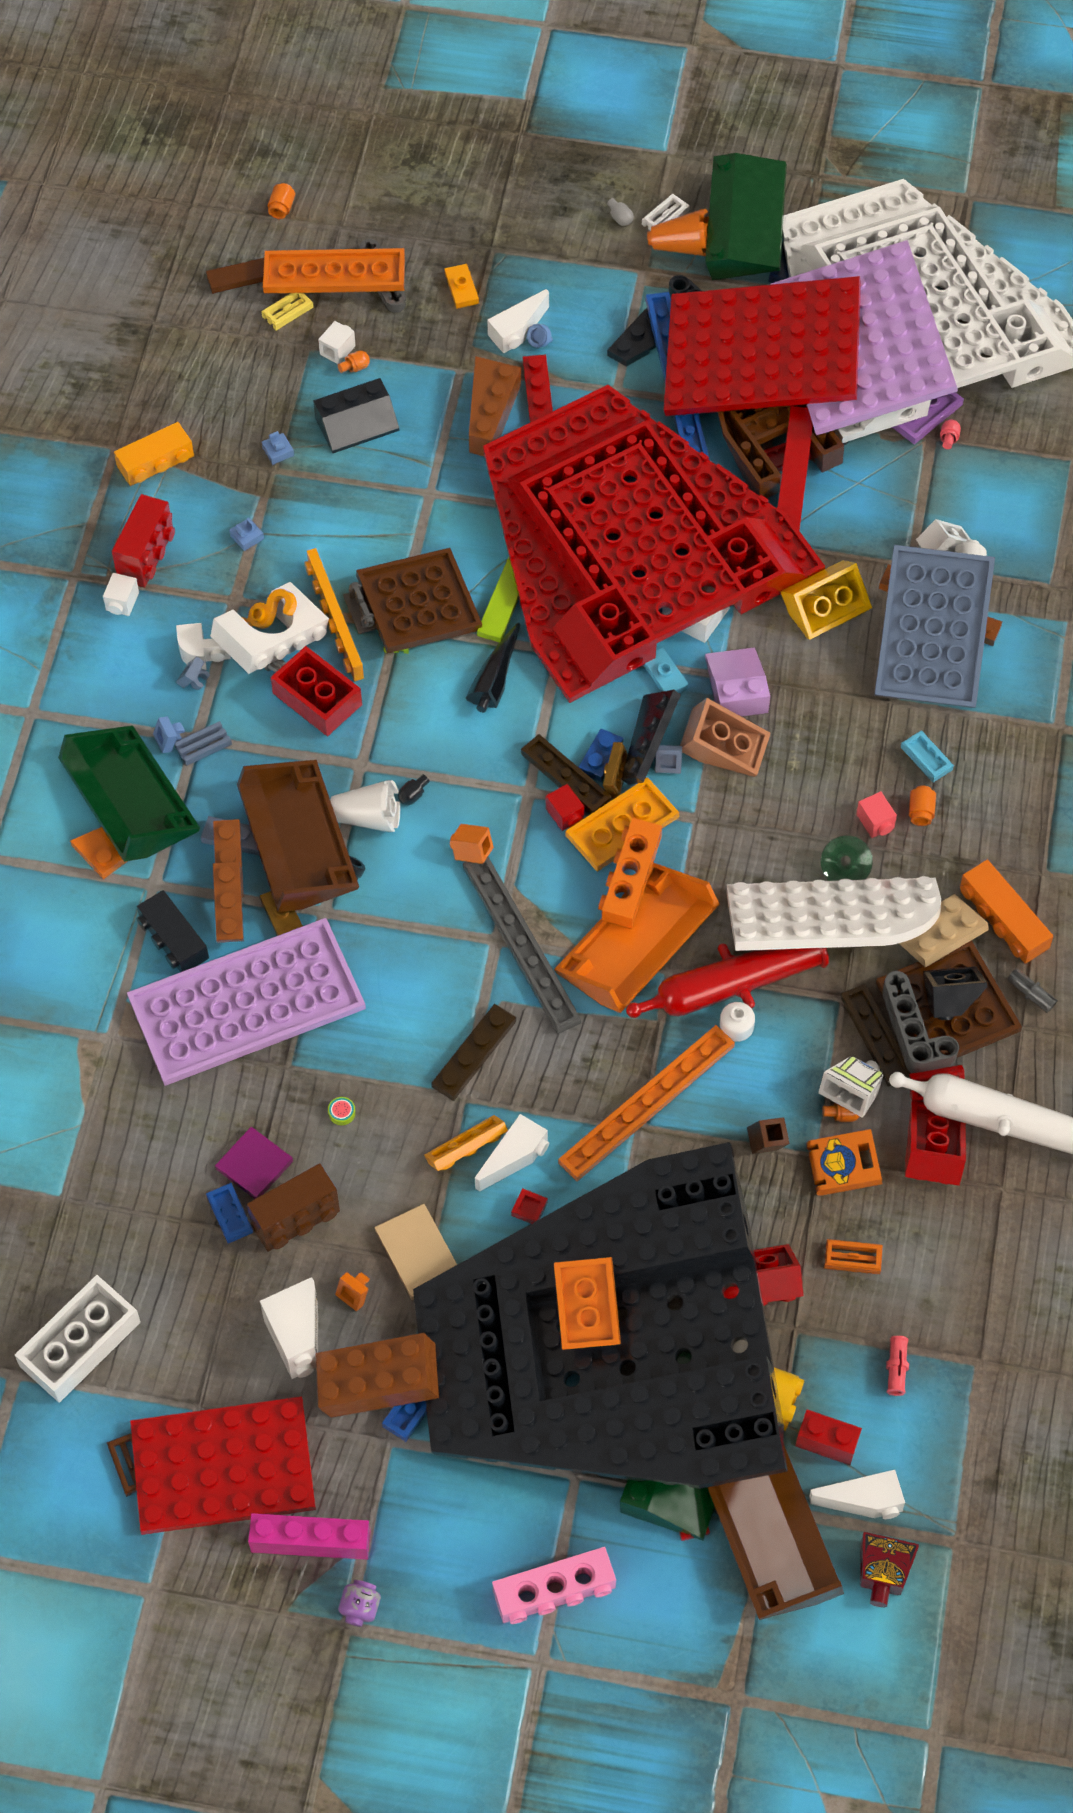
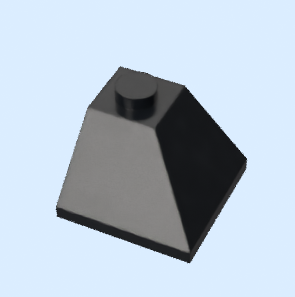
M976 966L923 971L929 1010L934 1018L939 1020H951L954 1016H961L987 988V981Z

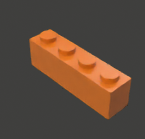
M988 859L963 874L960 884L962 895L967 900L973 902L979 915L990 922L996 935L1007 942L1015 957L1020 958L1026 964L1050 949L1054 937L1053 934Z

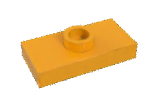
M463 264L444 268L445 277L456 309L479 304V298L468 265Z

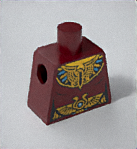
M868 1532L863 1533L860 1543V1586L872 1590L871 1605L885 1608L888 1605L889 1594H902L919 1544Z

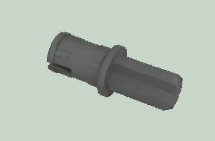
M1019 969L1013 970L1009 975L1008 981L1026 995L1025 999L1032 1000L1046 1013L1057 1003L1058 1000L1040 987L1039 982L1035 983Z

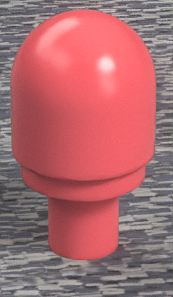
M947 420L942 425L940 437L943 442L942 446L945 449H951L952 445L959 439L961 427L956 420Z

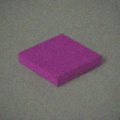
M250 1127L220 1159L215 1168L252 1198L256 1199L262 1196L291 1165L293 1157L253 1127Z

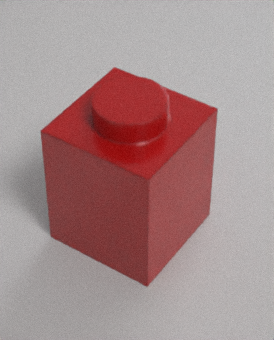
M568 784L546 795V810L562 831L569 827L571 828L584 819V805Z

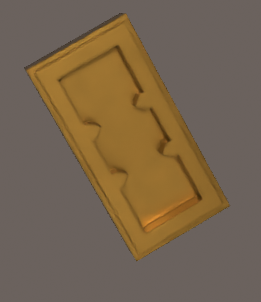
M613 742L609 762L604 767L605 778L603 786L605 791L612 796V799L620 795L623 785L621 778L628 753L622 742Z
M271 891L260 895V900L277 936L303 927L296 910L277 912Z

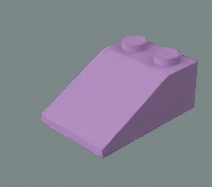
M755 648L705 654L714 701L739 716L768 713L770 693L766 675Z

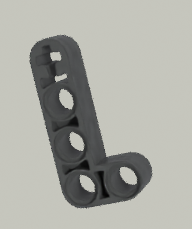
M900 971L890 972L885 978L882 993L908 1071L910 1073H918L953 1066L959 1051L957 1040L950 1036L928 1038L909 978ZM906 1009L909 1013H901L898 1010ZM907 1032H912V1033L916 1034L917 1036H916V1037H910V1036H908L906 1033H907ZM941 1050H946V1051L950 1052L951 1054H950V1055H944V1054H942L940 1051H941ZM914 1056H921L925 1060L918 1061L914 1058Z

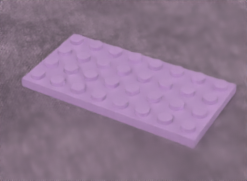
M326 918L127 992L128 999L164 1086L366 1009L362 995Z

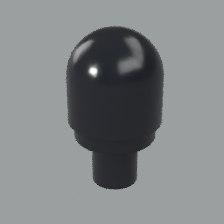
M422 774L417 780L411 779L407 781L398 791L399 801L404 805L414 804L422 797L424 793L423 788L430 782L428 777Z

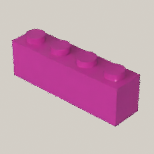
M251 1513L248 1543L251 1553L368 1560L371 1531L368 1520Z

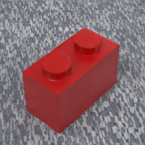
M807 1409L795 1447L851 1465L862 1428Z

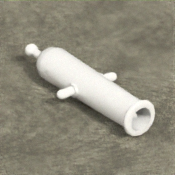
M895 1072L889 1078L890 1084L893 1087H904L922 1095L924 1105L936 1115L991 1130L1002 1136L1008 1135L1073 1154V1117L951 1074H936L929 1081H916L905 1077L900 1072Z

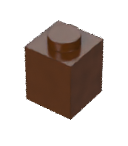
M784 1117L759 1120L747 1127L752 1154L777 1151L790 1144Z

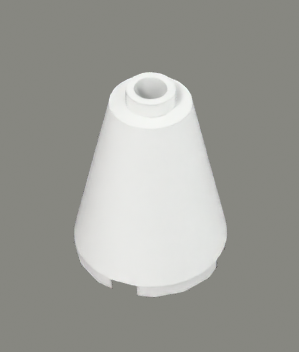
M386 780L337 794L330 799L338 823L385 832H395L394 828L399 826L400 801L395 802L394 794L398 793V788L393 780Z

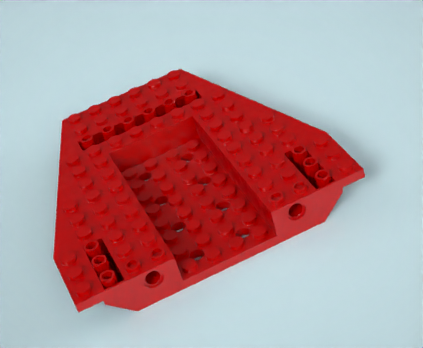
M610 385L595 390L483 446V453L530 645L569 703L655 659L657 643L731 605H734L738 612L743 614L780 595V591L825 569L823 562L784 510L779 507L775 508L768 503L769 500L766 497L754 493L745 482L720 464L716 465L711 462L709 457L702 451L700 453L689 446L688 441L660 421H654L650 418V414L643 409L640 411L633 406L628 398ZM632 476L636 478V481L628 483L624 478ZM590 497L594 502L585 504L581 499ZM658 512L662 514V517L653 519L649 514ZM614 533L618 534L620 538L609 540L607 535ZM683 548L688 551V554L680 556L675 551ZM636 570L644 571L646 575L643 577H635L632 573ZM709 585L715 590L711 593H706L701 588ZM667 607L672 610V613L663 615L659 612V609Z

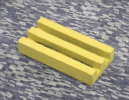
M290 293L261 311L262 317L264 319L267 318L270 325L273 324V328L277 331L312 309L313 302L304 293Z

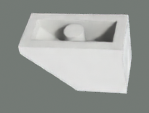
M935 519L916 541L921 548L955 552L956 546L969 540L970 537L962 526Z

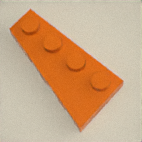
M102 827L70 840L71 846L102 879H105L126 863L122 860Z

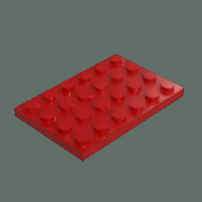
M302 1396L130 1420L141 1535L250 1520L251 1513L285 1515L316 1510Z

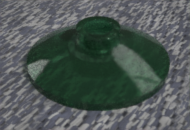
M844 835L832 839L825 846L821 854L820 864L824 876L829 881H839L841 879L865 880L871 872L873 857L871 850L864 841L855 836ZM849 856V864L842 865L841 858Z

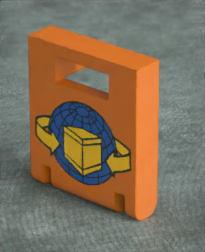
M871 1129L810 1140L806 1143L807 1149L810 1151L808 1154L814 1184L819 1185L816 1187L817 1195L822 1196L882 1184ZM869 1148L873 1168L863 1169L859 1152L866 1151Z

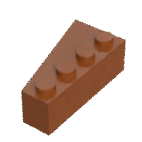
M475 356L469 425V453L484 456L483 446L501 437L521 387V367Z

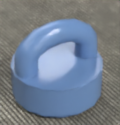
M533 324L527 332V340L533 347H545L553 341L550 329L544 324Z

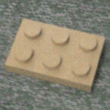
M953 894L941 901L939 918L930 929L911 940L899 944L924 967H927L988 931V922L956 894Z

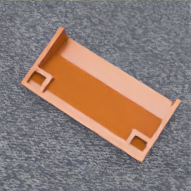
M653 862L632 929L603 921L601 918L556 966L555 972L600 1005L621 1013L719 906L710 883ZM624 893L621 899L628 897V894Z

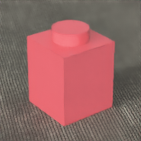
M881 791L858 802L856 815L871 838L878 835H887L894 829L897 814Z

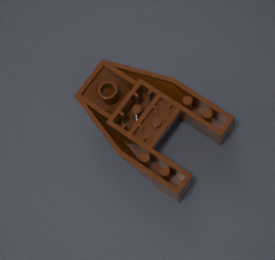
M803 404V405H791V406H796V407H805V408H808V407H807V404ZM791 406L717 412L723 437L749 489L759 496L763 495L769 498L780 493L781 474L760 444L788 431ZM813 427L810 437L811 459L823 473L843 463L844 444L834 431L816 436Z

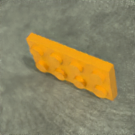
M647 777L644 783L636 784L567 829L565 836L598 872L614 861L618 848L622 849L624 841L621 840L625 825L630 826L632 817L661 825L663 829L679 818V811Z

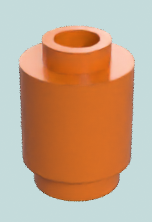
M285 183L277 184L272 190L267 207L268 213L276 219H284L290 212L295 198V191L290 185Z
M918 786L910 792L909 817L911 818V823L918 826L930 825L935 817L936 792L928 786Z

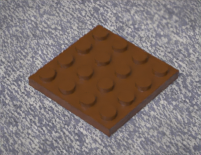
M451 548L356 570V577L359 584L363 587L362 592L369 610L374 614V622L387 654L477 632L478 628H482V622Z
M972 940L927 967H924L920 962H916L897 970L903 972L909 978L928 1038L950 1036L956 1039L959 1044L957 1058L1021 1032L1022 1026ZM976 966L987 981V988L961 1016H954L951 1020L934 1018L929 1010L923 971ZM887 975L879 977L876 980V985L878 986L882 995L884 982ZM906 1009L898 1010L901 1013H909ZM907 1032V1033H906V1034H907L908 1036H910V1037H916V1036H917L916 1034H914V1033H912V1032ZM941 1050V1051H940V1052H941L942 1054H944V1055H950V1054H951L950 1052H948V1051H946V1050ZM917 1056L919 1061L925 1060L923 1057Z

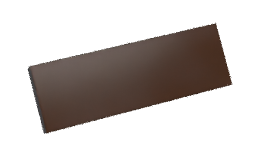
M264 258L206 271L212 294L263 282Z

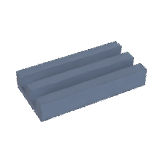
M220 721L175 742V748L186 766L232 745V741L227 736V732L223 729ZM222 738V740H219L208 746L209 743ZM198 748L200 749V750H198V751H196V752H194V753H192V754H190V755H188V756L186 755V754H188V753H190V752H192V751H194V750H196V749H198Z

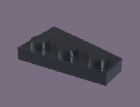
M647 308L607 350V356L626 367L650 353V350L656 348Z

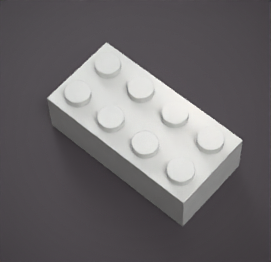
M96 1275L15 1354L16 1360L21 1369L60 1403L141 1323L138 1312L104 1280Z

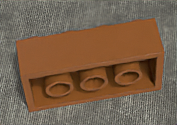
M425 1333L316 1353L318 1408L331 1418L439 1398L435 1343Z

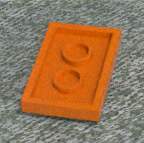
M612 1257L555 1262L554 1270L562 1350L621 1344Z

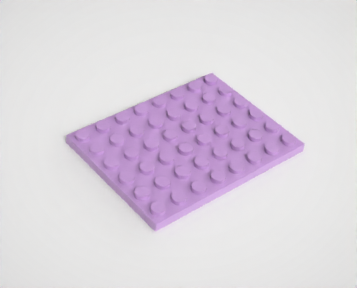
M908 240L771 283L782 284L860 276L861 297L857 400L807 404L816 436L958 391Z

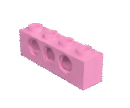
M602 1547L493 1581L492 1588L502 1622L517 1624L525 1621L527 1616L535 1613L539 1615L549 1614L556 1610L555 1607L560 1605L575 1606L582 1603L584 1598L595 1595L597 1598L606 1596L612 1592V1589L616 1588V1577L606 1548ZM579 1574H587L590 1576L591 1581L587 1584H580L575 1578ZM557 1582L563 1586V1589L558 1593H552L547 1587L549 1584ZM529 1591L535 1595V1598L530 1602H524L519 1598V1595L522 1592Z

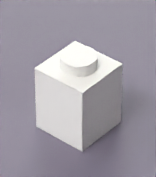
M336 321L318 339L320 355L337 364L341 363L355 347L354 331L349 326L342 325Z
M112 573L103 595L106 611L115 615L123 614L130 616L139 594L136 578Z

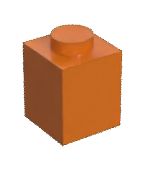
M460 824L450 838V847L453 849L455 860L483 864L494 848L489 827Z

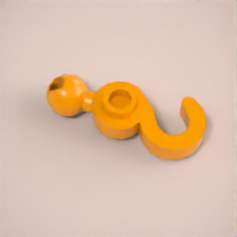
M276 589L270 593L266 604L260 602L254 604L249 610L248 618H242L251 627L268 628L275 619L279 601L283 598L285 599L283 613L292 616L297 606L296 597L290 591Z

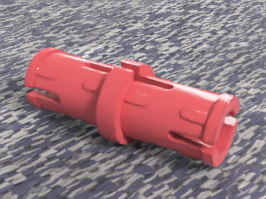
M892 1336L890 1338V1358L886 1362V1369L889 1370L887 1394L892 1396H903L905 1394L906 1372L909 1370V1363L907 1362L908 1338L904 1336Z

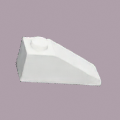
M545 289L487 320L488 336L503 353L517 348L526 340L530 326L537 324L549 308V291Z
M520 1114L476 1175L475 1189L482 1191L532 1164L538 1155L543 1156L549 1146L548 1130Z
M895 1470L811 1489L809 1495V1502L812 1505L871 1518L883 1517V1519H891L900 1515L899 1512L903 1511L905 1505Z

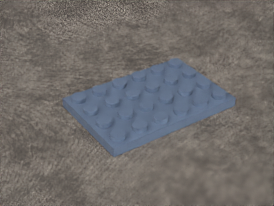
M894 545L874 696L976 708L995 557Z

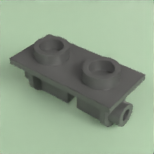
M358 582L351 583L349 593L343 594L358 634L377 629L374 622V614L370 612L363 595L362 585Z

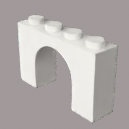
M291 582L276 588L290 591L294 594L297 601L296 610L292 616L283 613L284 598L278 603L276 617L287 627V630L276 634L260 632L252 628L234 610L224 613L213 620L210 637L248 674L258 669L261 670L268 664L281 660L286 655L296 650H301L314 641L321 640L327 632L329 618Z

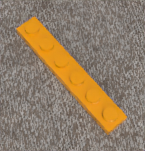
M317 549L307 550L308 561L304 562L308 576H313L312 586L315 594H320L322 600H319L322 612L329 616L328 627L331 634H336L335 644L338 653L344 654L343 665L346 673L351 672L354 682L364 679L363 664Z

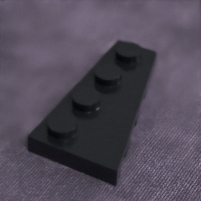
M674 689L643 695L621 778L628 785L644 783L681 696Z

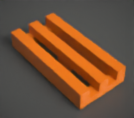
M827 1239L824 1269L880 1274L883 1245ZM832 1249L876 1253V1256L832 1252Z

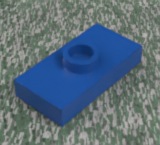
M232 1183L206 1193L208 1202L227 1243L253 1233L251 1224Z

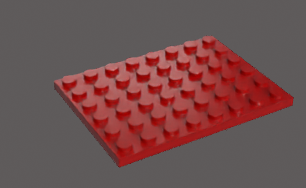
M860 276L672 294L664 396L665 416L857 400L861 297Z

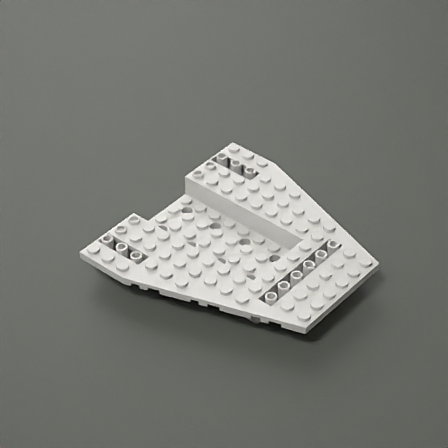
M901 179L784 215L782 239L789 278L908 240L957 388L1003 374L1011 388L1073 368V319L1063 304L1056 299L1054 301L1047 296V292L1041 287L1038 289L1032 285L1025 274L1003 257L998 258L993 254L994 250L988 245L984 247L975 239L976 236L950 215L946 217L941 208L935 203L931 205L923 198V194L906 180ZM936 286L945 288L946 290H938ZM960 319H961L962 321H965V322H968V323L962 324V323H959L957 320H960ZM983 353L985 355H989L990 357L984 358L980 356V354ZM931 400L836 429V435L842 443L927 416Z

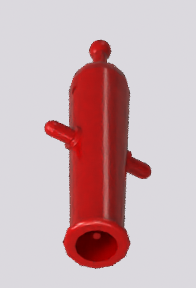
M721 943L717 948L722 958L721 961L666 978L659 985L658 994L655 997L641 1003H630L626 1008V1013L631 1018H637L643 1012L663 1009L668 1015L684 1016L736 996L741 997L743 1003L754 1008L755 1002L751 995L752 990L817 966L826 968L829 964L827 948L754 950L735 956L731 955L726 944Z

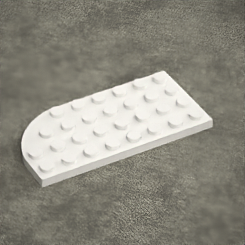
M926 876L909 879L895 877L892 879H841L839 881L815 880L813 882L788 881L785 883L766 881L754 884L738 882L727 884L726 887L735 951L893 945L911 940L926 932L936 923L941 912V896L936 878Z

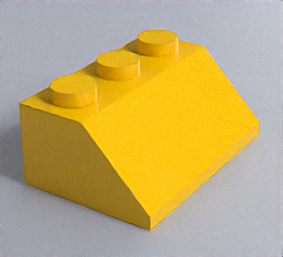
M844 560L780 591L788 614L809 640L872 609L857 563Z

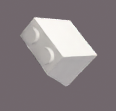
M312 1277L260 1300L264 1322L292 1379L306 1377L317 1368L318 1300Z

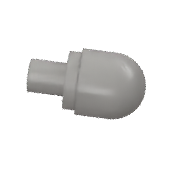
M611 198L607 205L611 209L612 218L621 226L630 225L634 218L633 212L626 204L618 203L614 198Z

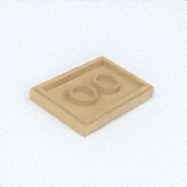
M425 1204L374 1227L411 1300H414V1288L457 1265Z

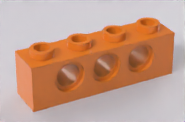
M633 817L630 826L625 825L621 840L624 841L622 849H617L614 857V864H617L615 872L610 871L607 878L606 887H609L607 895L602 894L598 910L602 911L603 921L632 929L662 838L663 826ZM639 846L644 850H642L641 852H634L631 850V848ZM627 869H632L636 873L633 875H626L624 871ZM624 892L628 894V897L621 899L616 894Z

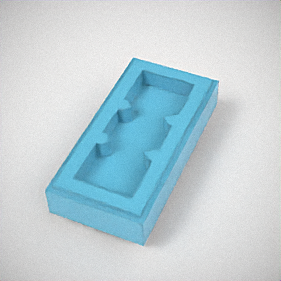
M664 648L656 651L655 659L643 665L661 692L674 689L681 693L689 688L688 682Z
M922 730L901 743L902 750L933 783L953 770L954 765Z

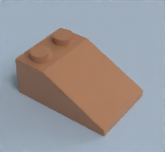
M706 698L692 708L680 746H682V753L699 762L755 777L758 774L771 733Z

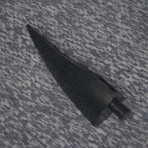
M519 622L513 626L492 651L469 689L466 700L477 705L476 709L479 712L485 713L488 707L497 708L505 690L511 655L521 626Z

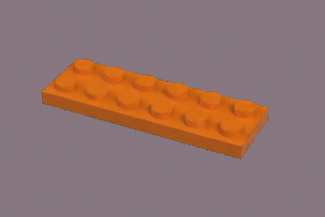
M405 249L265 251L263 291L264 294L404 291Z

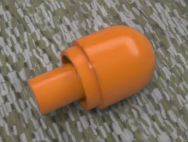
M364 351L351 353L345 357L344 362L338 364V369L341 373L348 370L351 373L363 370L370 363L369 355Z
M834 1103V1106H823L822 1108L823 1117H834V1120L839 1122H854L860 1117L837 1103Z

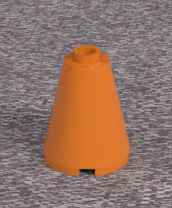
M700 209L652 226L651 231L647 232L648 244L652 245L654 250L706 256L709 217L704 215L708 212L707 209Z

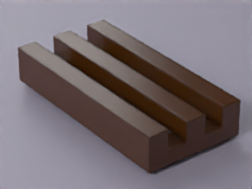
M132 1433L107 1442L126 1497L137 1491L135 1468L126 1446V1442L131 1441L132 1443ZM118 1445L121 1447L134 1485L128 1486L115 1447Z

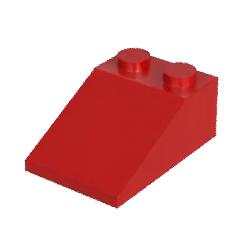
M912 1100L905 1156V1177L960 1186L966 1163V1123L936 1115L927 1109L924 1102Z

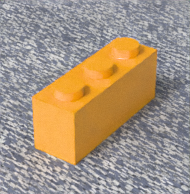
M176 422L114 451L117 468L129 486L145 481L157 473L164 472L174 465L186 462L189 458L194 457L192 441L180 423Z

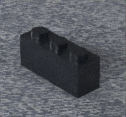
M164 890L137 905L139 917L136 919L140 927L144 931L149 930L152 934V942L158 950L163 949L167 954L165 958L173 969L177 967L180 972H183L209 959L206 944Z

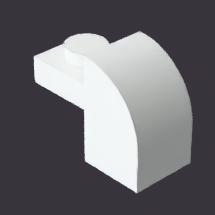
M201 623L176 625L180 655L186 664L197 656L205 662L201 669L207 670V661L220 662L231 659V656L213 638L204 639Z

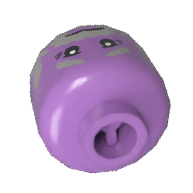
M354 1580L353 1584H347L344 1587L338 1610L343 1616H346V1623L362 1627L363 1622L374 1621L381 1599L380 1594L375 1591L377 1586L368 1582Z

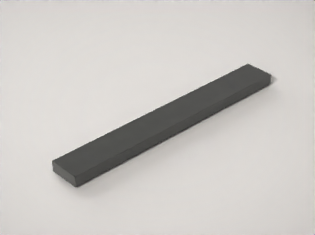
M487 857L483 864L463 863L466 874L556 1033H562L581 1024L579 1014L489 857Z

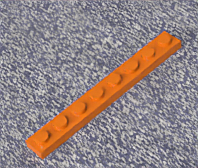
M715 1025L558 1159V1164L578 1182L733 1049L735 1042Z

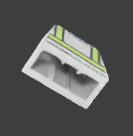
M849 1057L824 1072L818 1093L863 1117L879 1092L883 1074L880 1072V1067L875 1061L869 1060L864 1063L855 1057Z

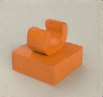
M346 1272L339 1280L335 1295L357 1312L364 1305L368 1292L365 1284L369 1282L370 1278L362 1272L355 1278Z

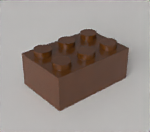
M320 1163L247 1203L251 1226L267 1252L284 1247L290 1239L297 1235L303 1236L309 1233L313 1226L322 1221L328 1222L340 1212L337 1189Z

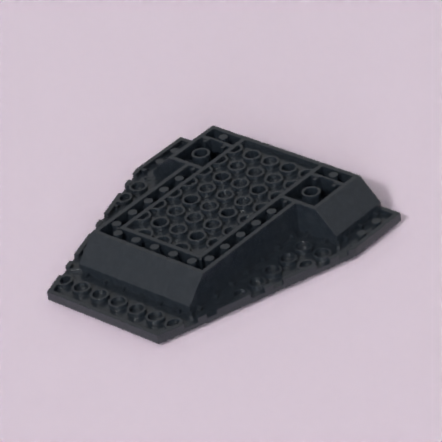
M730 1142L648 1159L413 1289L418 1334L425 1333L435 1343L439 1398L425 1401L430 1447L434 1455L464 1459H483L487 1462L495 1463L497 1461L507 1462L511 1465L550 1470H570L574 1473H593L599 1476L644 1482L645 1480L656 1481L668 1485L680 1484L699 1489L788 1472L783 1448L784 1424L748 1213ZM612 1257L617 1311L620 1309L628 1311L626 1319L619 1322L621 1344L562 1350L554 1263ZM732 1286L739 1288V1293L735 1298L728 1299L724 1297L727 1288ZM674 1298H681L683 1300V1305L678 1310L669 1309V1303ZM739 1340L748 1342L747 1349L742 1353L733 1351L734 1344ZM687 1351L692 1354L691 1360L688 1363L679 1364L677 1362V1357L680 1353ZM627 1363H634L636 1365L634 1373L629 1376L622 1375V1367ZM572 1374H578L580 1376L579 1383L574 1387L566 1386L567 1378Z

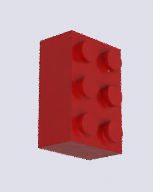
M141 494L112 549L116 573L136 578L138 586L143 588L146 587L149 579H153L156 565L159 560L161 561L164 558L165 547L168 541L171 542L175 535L168 501Z
M307 646L270 677L273 694L327 737L362 706L361 688Z

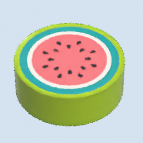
M346 1097L333 1099L328 1106L330 1120L340 1126L351 1123L356 1115L355 1105L352 1100Z

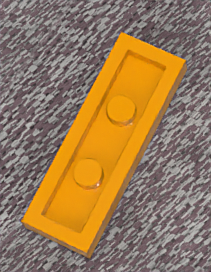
M493 1115L426 1153L425 1158L428 1164L437 1171L446 1170L452 1167L455 1161L460 1158L475 1154L478 1148L486 1143H493L499 1140L501 1135L506 1133L508 1129L503 1120Z

